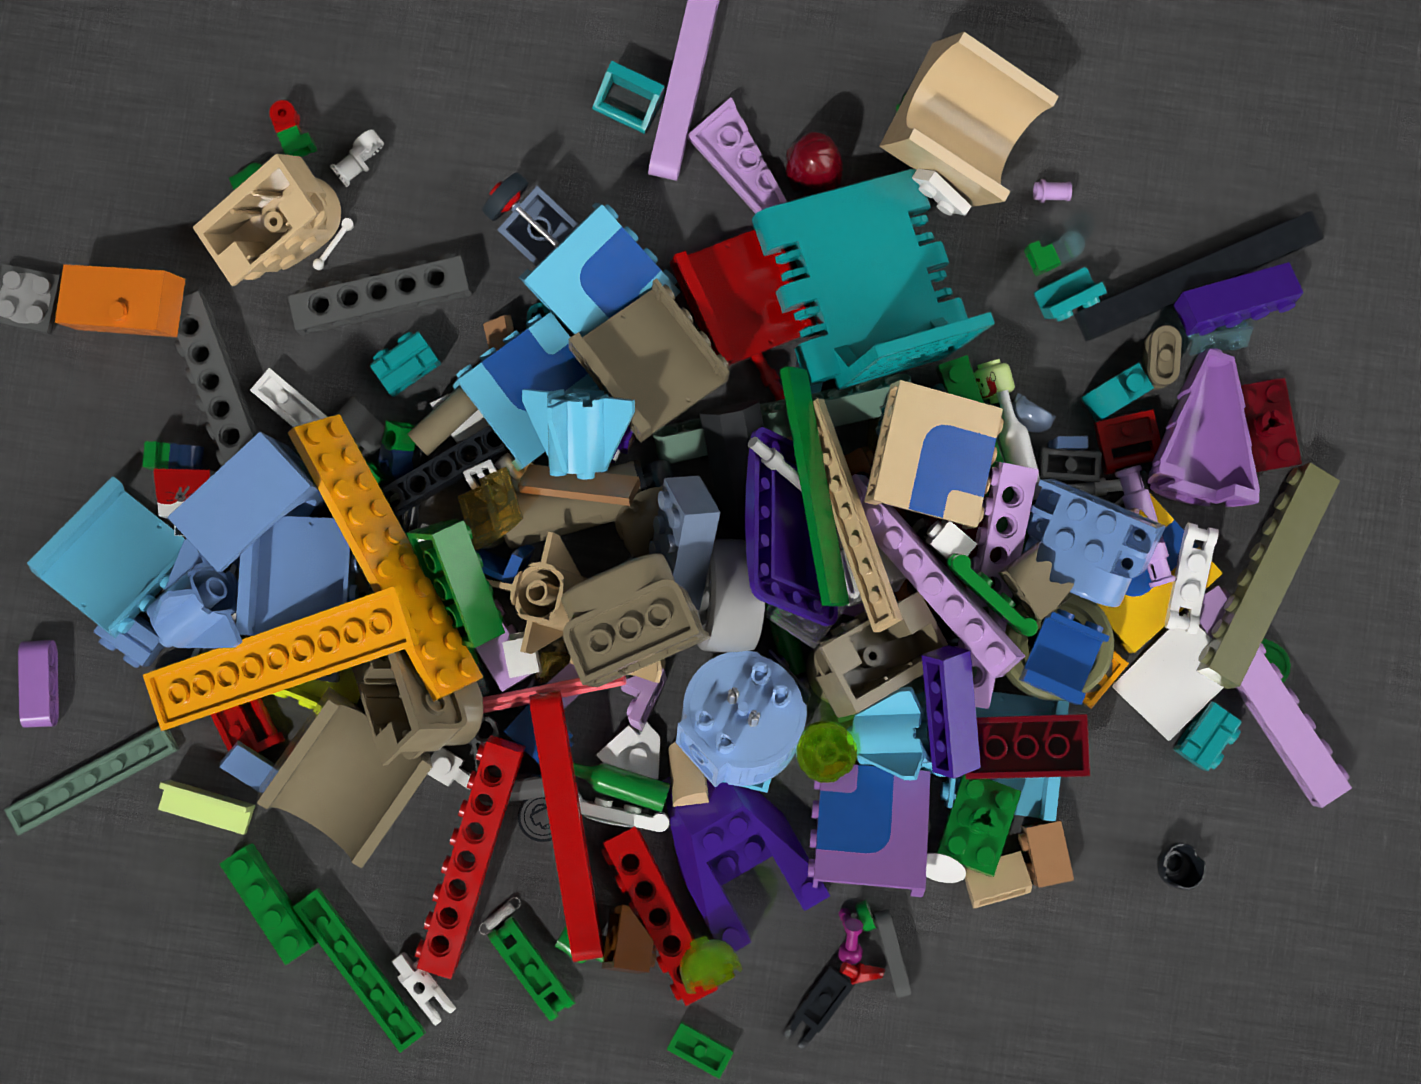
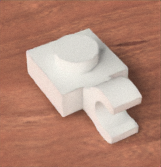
M444 747L434 751L431 756L433 767L428 772V775L448 787L455 780L467 788L471 773L461 768L465 760Z

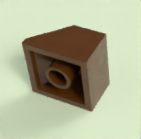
M620 905L610 908L602 969L633 974L650 973V967H654L657 956L656 949H653L654 941L629 906Z

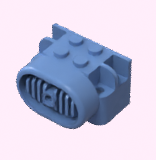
M1040 479L1038 485L1042 489L1036 503L1032 505L1030 510L1031 515L1027 525L1029 538L1022 554L1039 542L1036 562L1050 561L1052 563L1049 578L1051 582H1058L1060 584L1074 583L1070 591L1071 593L1104 606H1120L1132 578L1139 576L1147 569L1166 525L1056 479Z

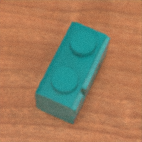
M419 331L415 334L412 332L404 334L398 339V346L390 351L388 348L381 350L373 357L374 362L370 364V367L383 386L393 397L442 364Z
M1209 701L1196 714L1173 750L1201 770L1209 771L1210 768L1215 769L1224 758L1221 752L1227 743L1231 745L1239 737L1241 730L1238 727L1242 722L1215 702Z

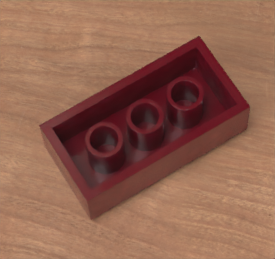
M1088 714L976 717L981 768L967 773L966 779L1091 776Z

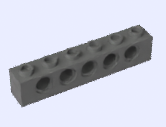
M446 254L440 256L439 261L431 263L421 260L413 262L409 268L401 270L398 267L386 268L381 271L382 274L370 277V274H360L354 276L353 281L346 283L331 281L325 283L324 288L313 290L311 287L298 289L295 291V295L288 296L295 331L300 335H307L472 296L465 261L461 255ZM437 273L445 275L442 284L438 286L431 285L433 275ZM406 281H416L413 291L408 293L402 291V286ZM377 288H387L385 297L374 299V291ZM349 294H358V300L354 305H345V299ZM328 300V309L323 313H317L318 303Z
M196 291L183 296L177 335L178 340L175 341V345L180 356L186 358L189 366L185 368L186 375L190 383L196 385L199 393L195 396L200 410L206 412L209 420L206 423V428L210 437L216 439L219 447L216 450V455L223 466L258 433L208 299L200 291ZM193 322H198V331L195 334L189 335V325ZM208 349L209 357L207 360L199 362L198 354L200 351ZM213 376H218L219 385L215 389L210 390L208 387L209 380ZM224 403H228L230 407L229 413L224 417H220L218 414L219 407ZM238 430L240 433L239 441L236 444L230 445L228 441L230 433Z

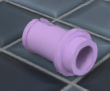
M1041 179L1040 182H1035L1033 186L1034 200H1039L1040 203H1044L1045 200L1070 201L1072 197L1071 182H1046L1045 179Z

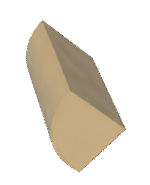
M674 742L668 748L673 807L709 803L707 778Z
M1021 851L1001 856L994 877L965 868V882L973 909L1031 893L1032 882Z

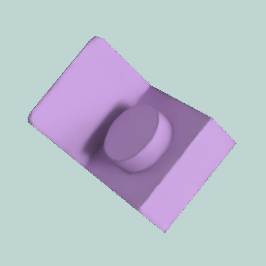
M662 669L660 683L633 676L626 679V684L621 686L623 692L637 697V700L632 699L627 709L631 727L640 731L643 730L667 680L664 669Z

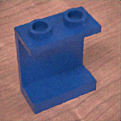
M473 545L475 551L482 559L483 573L509 584L513 583L515 576L520 571L524 572L535 550V547L531 545L521 546L512 553L509 560H506Z
M1057 609L1056 613L1051 612L1045 616L1019 680L1073 704L1082 705L1086 693L1082 692L1102 642H1108L1110 636L1102 633L1103 627L1086 621L1085 625L1073 621L1075 615Z

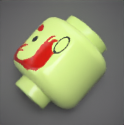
M1000 359L977 365L978 370L974 372V376L983 400L990 399L991 404L998 403L997 392L1008 390L1010 393L1014 390V380L1010 366L1007 363H1001Z

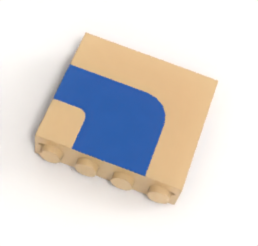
M903 380L892 383L889 389L864 502L873 505L884 503L963 524V529L976 528L984 516L982 503L984 494L988 492L991 484V478L988 475L990 466L995 462L997 456L995 443L997 435L1001 433L1004 420L1001 418L1003 408Z

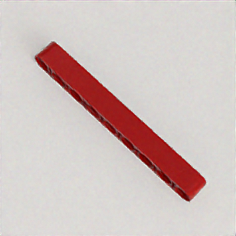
M561 691L533 694L529 696L530 710L573 962L602 958L604 957V946Z

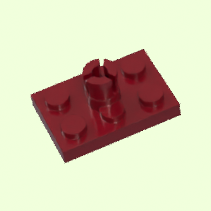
M1286 378L1241 385L1246 406L1244 412L1252 443L1251 450L1256 473L1301 465L1302 460Z

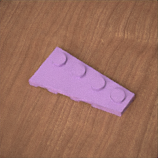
M731 97L687 135L689 141L755 214L765 208L787 202Z

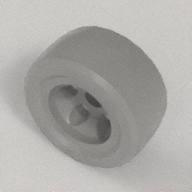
M715 538L700 610H697L704 631L708 632L710 639L697 645L703 651L716 653L752 651L757 646L761 635L765 602L757 599L750 589L746 540Z

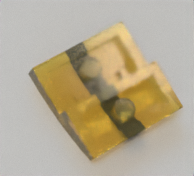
M507 467L480 478L481 486L458 496L464 521L471 529L473 535L471 541L476 550L501 538L523 519Z

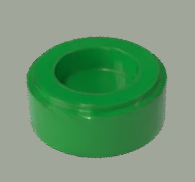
M867 900L856 903L855 909L859 920L863 923L864 931L868 932L876 929V922Z

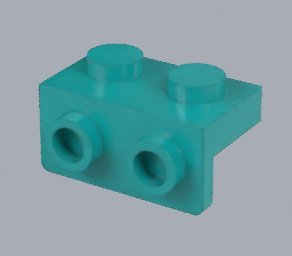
M1083 267L1036 290L1033 294L1044 319L1056 318L1059 322L1074 315L1072 310L1081 305L1083 308H1088L1100 302L1099 296L1107 293L1103 282H1093L1088 269Z

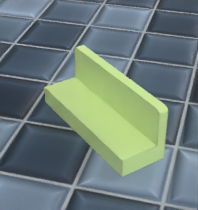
M173 780L160 782L159 788L164 791L158 810L239 834H247L255 808L254 804Z

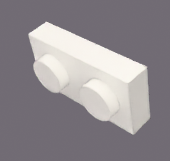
M918 168L912 179L920 185L919 191L925 196L933 198L938 203L937 208L949 216L952 214L965 216L971 208V205L936 171Z

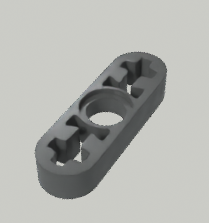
M889 909L875 912L874 917L895 996L900 998L911 995L910 985Z

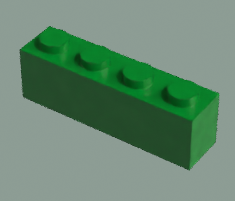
M254 843L243 847L219 863L285 966L318 944L317 940L292 908L294 904Z

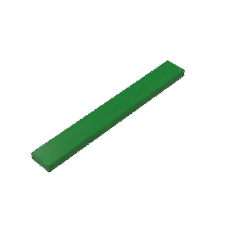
M787 366L780 369L821 603L822 606H845L850 604L808 372L806 369Z

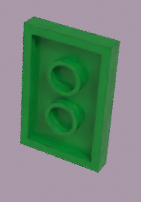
M966 774L962 775L956 791V799L953 800V807L950 809L936 853L955 859L965 868L994 877L1021 791L990 779H966Z

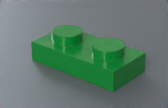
M683 1021L678 1025L666 1048L671 1053L720 1079L734 1053L733 1049Z

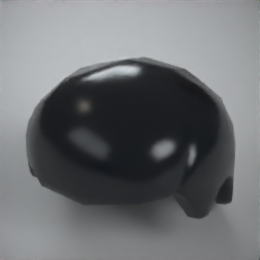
M1173 842L1164 847L1157 857V870L1160 878L1168 886L1189 891L1201 884L1205 878L1206 862L1197 855L1196 848L1181 842Z

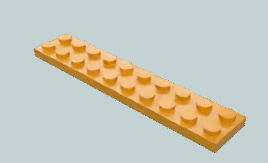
M338 414L293 427L288 432V435L374 593L400 585L419 641L418 645L406 648L405 650L433 702L482 679V673L468 648L462 645V637L459 631L453 628V620L447 614L441 598L438 596L430 578L426 577L420 568L418 558L414 554L405 532L341 415Z
M396 585L242 639L243 642L235 648H217L143 674V678L160 729L164 731L418 645L419 641L401 587Z

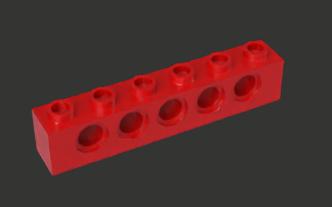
M635 826L629 827L604 840L605 848L601 850L609 866L614 864L619 874L615 876L619 888L623 893L628 891L632 902L629 903L630 909L637 919H642L646 927L645 930L654 941L653 945H655L660 956L656 957V960L664 974L669 972L674 982L670 984V988L676 1000L682 999L685 1006H688L718 990V983L639 828ZM627 854L636 855L639 859V866L635 869L626 868L622 861L623 857ZM641 881H648L653 887V892L648 896H642L637 892L636 885ZM655 908H661L667 914V918L661 923H656L650 918V912ZM669 935H674L679 938L681 944L678 948L671 950L665 947L663 940ZM684 962L690 963L694 967L693 974L687 977L680 975L677 971V967Z

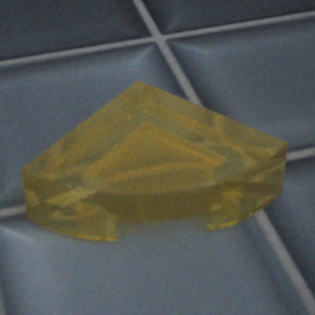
M541 652L540 663L542 672L536 673L534 679L539 683L549 682L555 674L568 665L571 656L567 652Z

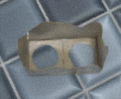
M1039 542L998 572L1029 618L1034 620L1043 619L1069 600L1071 597L1066 600L1063 599L1074 585V583L1070 582L1060 584L1049 580L1052 563L1050 561L1036 562Z

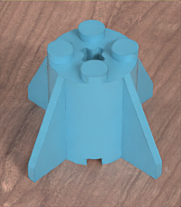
M597 385L589 389L573 388V392L564 395V389L556 391L522 390V402L549 458L550 475L565 476L567 474H577L578 479L587 480L595 478V472L608 471L609 464L635 413V400L609 397L608 394L604 395V391L600 390Z
M901 687L855 714L853 726H849L847 729V740L849 744H853L858 762L861 765H874L903 780H917L920 770L931 771L930 774L946 777L932 772L925 691L915 694L912 687Z

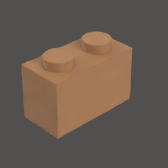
M1056 819V822L1044 820L1021 825L1022 833L1018 834L1019 844L1022 852H1027L1029 863H1025L1033 884L1040 888L1073 881L1074 877L1061 820Z

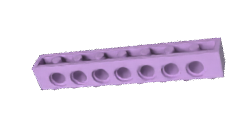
M996 461L995 467H991L988 475L991 478L989 497H985L982 504L985 516L983 526L979 527L976 533L975 542L978 545L976 557L971 559L970 568L977 574L981 571L988 577L993 576L995 579V587L993 589L999 595L1003 592L1012 599V592L998 572L1022 553L1039 469ZM1007 487H1011L1014 491V497L1010 502L1005 503L1002 498L1003 491ZM1005 517L1008 526L1005 531L999 533L996 529V523L999 518ZM999 547L1001 549V558L997 562H992L990 552L993 548ZM966 587L967 591L982 607L987 606L974 592ZM988 607L990 617L1005 632L1007 624ZM959 639L958 646L955 647L969 650ZM971 652L972 666L977 668V674L973 678L975 707L989 709L995 678Z

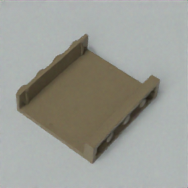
M657 278L653 280L652 290L583 337L578 332L568 339L569 350L599 389L604 391V395L608 394L609 397L635 400V413L628 427L640 442L727 382L729 376L728 369H730L725 358L721 354L716 355L711 349V342L708 336L702 330L698 332L694 327L690 313L684 307L680 309L676 304L672 290L666 284L662 286Z

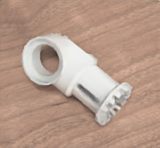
M368 130L354 141L353 148L349 150L350 154L337 165H330V168L337 176L341 175L339 179L348 187L350 185L349 181L362 171L367 172L369 170L364 161L371 158L372 155H376L374 152L378 153V148L382 149L381 146L384 145V142L374 130Z

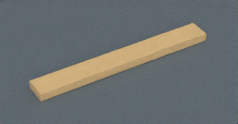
M817 398L813 401L835 525L873 632H882L903 620L827 406L824 399Z

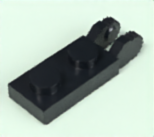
M829 965L795 1011V1016L785 1027L782 1035L789 1038L803 1021L810 1027L800 1037L797 1046L802 1050L805 1049L816 1033L821 1032L855 984L852 985L849 978L832 965Z

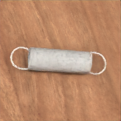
M508 901L486 919L484 924L487 925L486 927L490 931L511 915L515 908Z

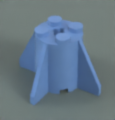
M185 539L164 592L147 608V615L158 635L160 644L168 648L172 646L176 648H235L243 642L232 618V615L237 612V579L230 571L226 573L223 571L217 572L191 542Z

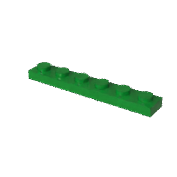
M320 888L314 890L292 907L400 1053L426 1033Z

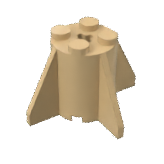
M548 532L541 562L529 564L528 566L530 567L526 568L524 572L520 571L515 576L512 584L488 580L492 588L511 592L510 600L512 605L516 607L518 616L527 620L520 652L533 654L563 636L564 627L569 622L561 597L568 589L587 579L580 575L562 539L553 532Z

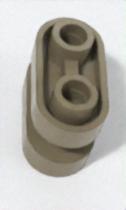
M1165 325L1157 328L1146 337L1143 344L1142 369L1152 383L1153 390L1162 389L1173 383L1180 373L1182 338L1179 331L1172 326Z

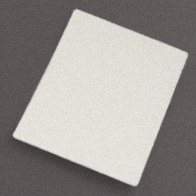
M1178 627L1175 630L1169 629L1112 686L1168 741L1224 688L1196 671L1200 664L1198 658L1201 651L1206 646H1209L1212 640L1200 627L1196 634L1186 633L1185 629Z

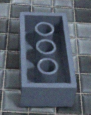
M700 476L664 478L662 491L658 493L659 510L658 515L653 520L654 537L653 541L649 543V554L660 553L665 556L676 583L686 589L693 605H695L697 610H700L720 511Z

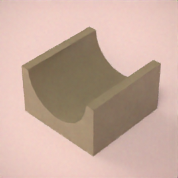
M329 687L260 785L256 803L265 809L270 807L282 809L313 825L336 842L347 853L351 862L362 869L433 767L430 752H423L417 759L411 760L406 759L401 752L388 766H382L365 710Z

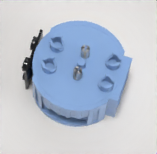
M771 649L768 651L767 658L755 651L727 652L718 655L701 666L688 684L684 696L681 722L678 723L676 744L714 787H717L724 780L729 785L736 786L763 783L782 772L791 762L797 751L806 723L807 706L811 696L810 687L802 677H796L790 671V666L782 655H776Z

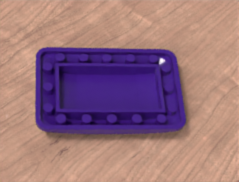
M760 427L752 432L751 438L757 437L769 448H775L783 455V460L798 472L792 440L764 427ZM749 448L745 531L750 589L753 595L760 601L823 626L833 625L838 619V606H822L802 491L776 469L771 470L762 463V458Z

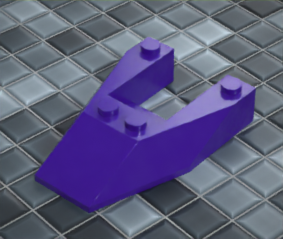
M669 776L662 781L671 784V777ZM707 779L709 803L673 807L670 785L666 805L680 874L725 958L752 942L750 934L722 885L773 856L804 911L830 897L822 881H818L817 888L813 887V877H807L809 857L785 815L759 791L729 785L727 782H721L717 787H714Z

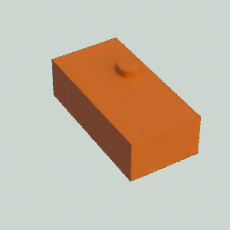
M63 264L55 323L84 331L177 337L186 279L164 270Z

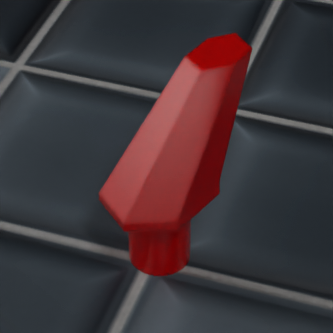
M843 962L840 967V973L850 977L851 984L853 985L881 979L885 969L862 963L854 966L848 962Z

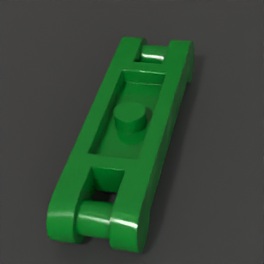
M957 553L948 556L946 560L948 569L1008 626L1024 636L1036 634L1038 630L1037 622L1032 618L1021 616L1013 608L1016 603L1003 592L999 595L992 589L991 586L994 583L987 575L981 571L978 574L970 568L971 561L969 557Z
M511 916L504 921V926L498 930L493 929L487 936L544 1015L552 1022L559 1016L558 1013L565 1007L569 1009L576 1002L523 932L516 919ZM512 935L517 942L508 947L504 940ZM554 991L558 998L550 1003L546 996Z

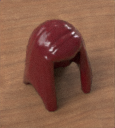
M811 131L802 136L799 141L794 142L787 150L786 172L792 190L796 192L801 190L804 196H810L811 194L816 195L824 193V191H831L836 185L840 184L843 170L842 159L838 147L829 136Z

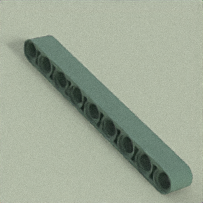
M895 374L837 390L836 387L811 394L813 401L817 398L824 399L833 426L836 427L881 417L880 406L887 403L890 385L899 380L910 383L912 381L911 376L908 374ZM785 399L760 404L764 428L785 438L791 437ZM701 418L666 425L653 433L658 460L675 463L708 455Z

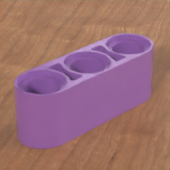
M54 640L22 641L18 649L20 723L24 728L56 726L59 718L58 652Z

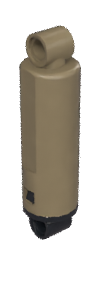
M637 459L608 467V471L601 472L639 477L641 485L637 494L653 487H663L664 478L675 477L671 463L666 460L653 461L647 464L643 471L640 461ZM517 492V499L511 506L489 522L473 529L476 545L480 548H494L506 541L508 547L514 549L546 540L548 532L561 536L615 521L623 505ZM508 495L499 497L496 500V505ZM491 508L479 509L472 513L470 518L473 519Z

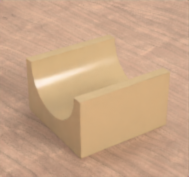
M961 32L932 43L879 147L913 169L917 170L919 168L936 171L972 207L1005 202L1010 190L1001 185V175L1009 153L1029 124L1042 112L1053 107L1059 96L966 32Z

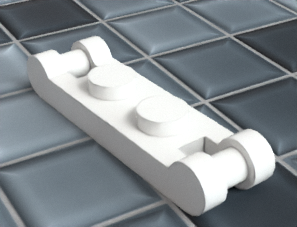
M1186 524L1175 571L1176 581H1173L1167 608L1165 628L1175 630L1178 627L1185 629L1186 633H1197L1213 551L1218 539V529L1208 527L1206 530L1198 528L1197 524ZM1195 539L1203 541L1202 550L1193 548ZM1180 607L1189 609L1187 617L1179 616Z
M578 793L581 814L656 832H663L669 826V816L665 812L649 815L641 813L642 808L638 806L624 804V808L614 807L611 800L595 797L594 802L584 800L582 795Z

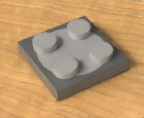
M3 264L0 273V324L51 334L62 276Z

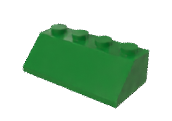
M450 519L407 532L413 552L418 558V564L425 577L430 578L438 596L441 598L447 614L453 620V628L459 631L462 637V645L476 648L504 634L505 630L502 625L504 622L503 615L495 606L492 598L493 588L489 581L485 579L482 571V559L474 549L471 541L473 538L471 529L464 520Z

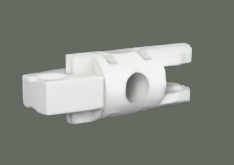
M403 952L392 961L401 974L397 978L436 1026L441 1022V1018L429 1002L433 996L443 1009L449 1013H452L456 1007L428 972L417 969L419 960L414 963ZM419 982L424 984L425 990L419 988Z

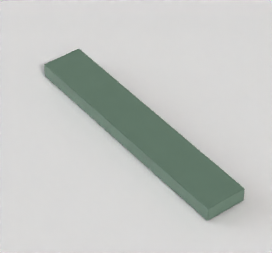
M160 726L5 808L4 811L17 836L22 835L180 749L170 730L161 731Z

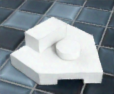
M646 722L642 731L631 727L629 724L596 755L603 763L658 779L661 736L648 722Z

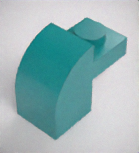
M1137 363L1092 390L1081 399L1095 422H1099L1151 391L1154 387L1141 365Z

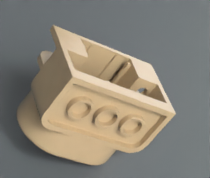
M275 154L195 224L193 229L231 286H236L243 279L255 280L265 272H278L280 269H288L321 248L335 235L339 227L341 206L332 187L325 181L315 178L302 157Z

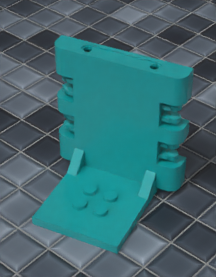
M909 169L771 206L757 212L752 218L763 256L792 250L776 256L775 260L777 264H786L791 261L796 262L797 269L785 271L781 275L783 282L801 279L781 286L776 291L782 313L810 306L793 314L795 320L802 321L814 316L816 325L805 327L799 333L801 338L817 334L820 337L803 342L794 349L800 368L806 369L808 372L810 386L834 379L837 390L946 359L995 324L991 312L968 318L961 298L938 303L937 300L951 296L953 293L951 288L947 287L937 291L933 289V282L942 281L947 277L945 270L930 274L928 272L944 268L949 264V260L942 241L919 246L934 239L932 232L915 235L913 228L923 226L929 221L926 215L910 218V216L925 213L931 207L928 197L919 191L920 185L912 179L917 171L916 169Z

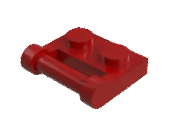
M1154 410L1094 423L1099 449L1102 452V468L1106 475L1115 473L1116 469L1153 461L1161 443ZM1149 441L1150 450L1113 458L1112 449Z
M261 698L250 701V704L267 736L262 741L259 740L242 706L244 704L210 715L228 752L237 741L260 753L285 740L282 732L278 733Z

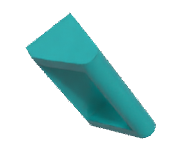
M611 61L592 109L646 134L665 96V86ZM613 83L651 100L644 120L604 102Z

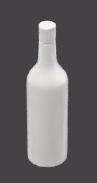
M1008 390L997 392L1000 408H1003L1002 418L1004 423L999 434V440L1005 463L1038 469L1028 430L1015 417ZM1039 472L1033 500L1038 498L1039 493L1042 489V487L1038 485L1040 482Z

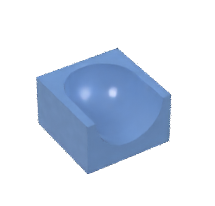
M259 432L167 518L217 572H222L231 563L239 569L240 555L283 516L315 517L327 505L304 462L289 446Z

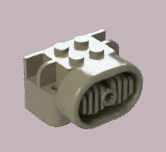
M660 553L644 555L622 563L576 584L561 597L569 619L563 630V638L582 685L598 688L710 639L708 632L704 631L697 609L693 605L688 592L684 587L676 583L665 556Z
M918 591L903 600L897 601L903 620L882 632H873L865 610L855 615L854 620L848 623L844 622L831 629V634L818 641L811 649L806 664L809 684L818 697L830 703L837 718L857 714L923 675L922 655L948 646L929 607Z
M405 649L352 667L382 766H388L401 752L406 759H417L426 751H438L443 746L467 744L477 735L482 724L484 711L483 698L478 682L433 702Z

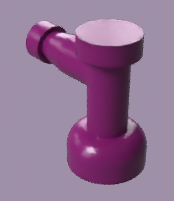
M843 908L839 911L838 915L842 920L847 936L846 941L839 947L838 956L842 962L856 964L861 961L863 949L858 944L859 935L863 930V923L858 919L852 918L848 908Z

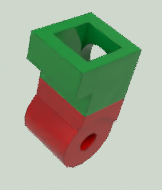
M279 100L273 103L269 114L285 155L304 157L318 151L308 132L302 134L299 127L300 115L293 105L286 100Z

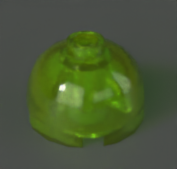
M830 720L816 721L809 724L803 730L796 748V759L800 768L810 779L821 783L835 782L853 769L857 759V745L851 733L843 725Z
M706 936L695 939L690 943L691 948L684 953L680 960L679 969L683 985L689 994L696 993L694 987L702 986L704 991L720 986L735 977L733 972L735 969L739 972L743 970L733 947L727 942L718 939L708 940Z

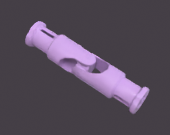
M1141 465L1116 472L1115 477L1120 479L1124 492L1122 499L1125 509L1137 514L1142 510L1147 518L1158 522L1149 490L1144 488L1140 475ZM1161 536L1147 567L1151 579L1149 583L1150 588L1176 581V577L1171 574L1167 557L1169 554L1163 536Z

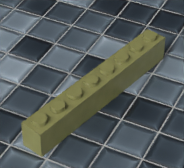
M1307 463L1298 468L1295 467L1288 475L1286 482L1289 484L1285 492L1281 493L1275 501L1274 507L1276 510L1273 516L1265 522L1262 528V533L1264 534L1260 542L1252 548L1249 554L1251 561L1248 567L1238 576L1237 584L1239 585L1235 593L1225 602L1224 609L1226 611L1222 619L1214 625L1211 631L1213 638L1209 646H1206L1199 655L1198 661H1200V664L1196 671L1226 689L1240 687L1340 482L1339 479L1312 463Z

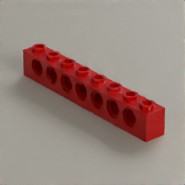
M491 735L486 743L481 742L478 748L476 760L480 761L477 771H472L467 788L471 789L468 800L463 799L458 816L463 819L460 828L455 827L449 844L453 845L454 848L451 856L446 855L441 873H444L445 877L442 884H437L432 901L437 903L434 912L429 911L423 929L428 930L426 939H421L416 949L415 957L419 958L417 969L450 980L457 970L526 748L524 745ZM495 765L499 767L502 776L498 778L492 777L488 772V766ZM479 795H489L492 798L493 805H483L479 800ZM477 822L481 824L484 833L477 834L473 832L470 823ZM462 851L473 853L475 861H466L462 857ZM460 879L464 881L466 889H457L453 884V880ZM451 907L455 909L458 917H449L445 913L444 908ZM442 935L446 937L449 945L438 943L436 936Z

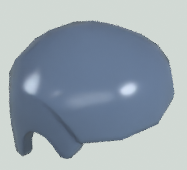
M1017 393L1012 403L1015 417L1027 428L1028 432L1040 433L1046 431L1052 426L1056 418L1055 415L1052 417L1049 411L1035 405L1020 393Z

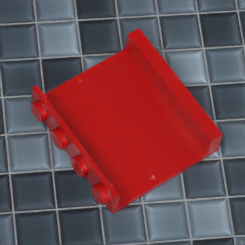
M755 229L687 255L686 251L677 253L669 263L699 331L702 330L708 336L711 342V349L716 355L721 354L729 365L801 337L799 331L803 328L816 325L814 316L800 321L795 320L793 315L795 312L810 306L782 313L776 291L781 286L800 279L787 282L782 281L781 275L785 271L793 270V261L786 264L776 263L775 257L786 253L785 251L763 256Z

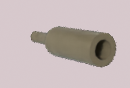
M458 387L408 433V436L428 456L478 409L464 390Z

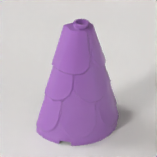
M1217 348L1205 349L1204 352L1198 354L1177 397L1179 402L1166 426L1167 430L1152 461V468L1148 475V483L1151 484L1150 489L1165 498L1200 506H1210V502L1215 504L1225 502V507L1259 503L1260 488L1244 412L1246 406L1235 358L1222 353V350Z

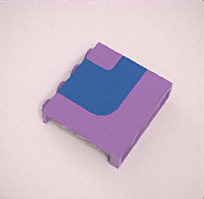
M822 762L821 772H815L814 789L819 790V800H813L812 818L817 819V829H811L810 847L815 848V859H809L807 876L813 877V887L817 888L818 881L911 889L910 896L923 897L926 889L931 771L920 770L917 780H903L876 766Z

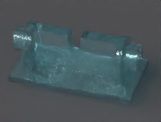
M1245 320L1234 327L1226 328L1225 325L1218 327L1219 331L1214 330L1206 335H1199V333L1189 335L1187 339L1192 340L1189 354H1200L1208 348L1238 350L1242 347H1248L1253 327H1248Z

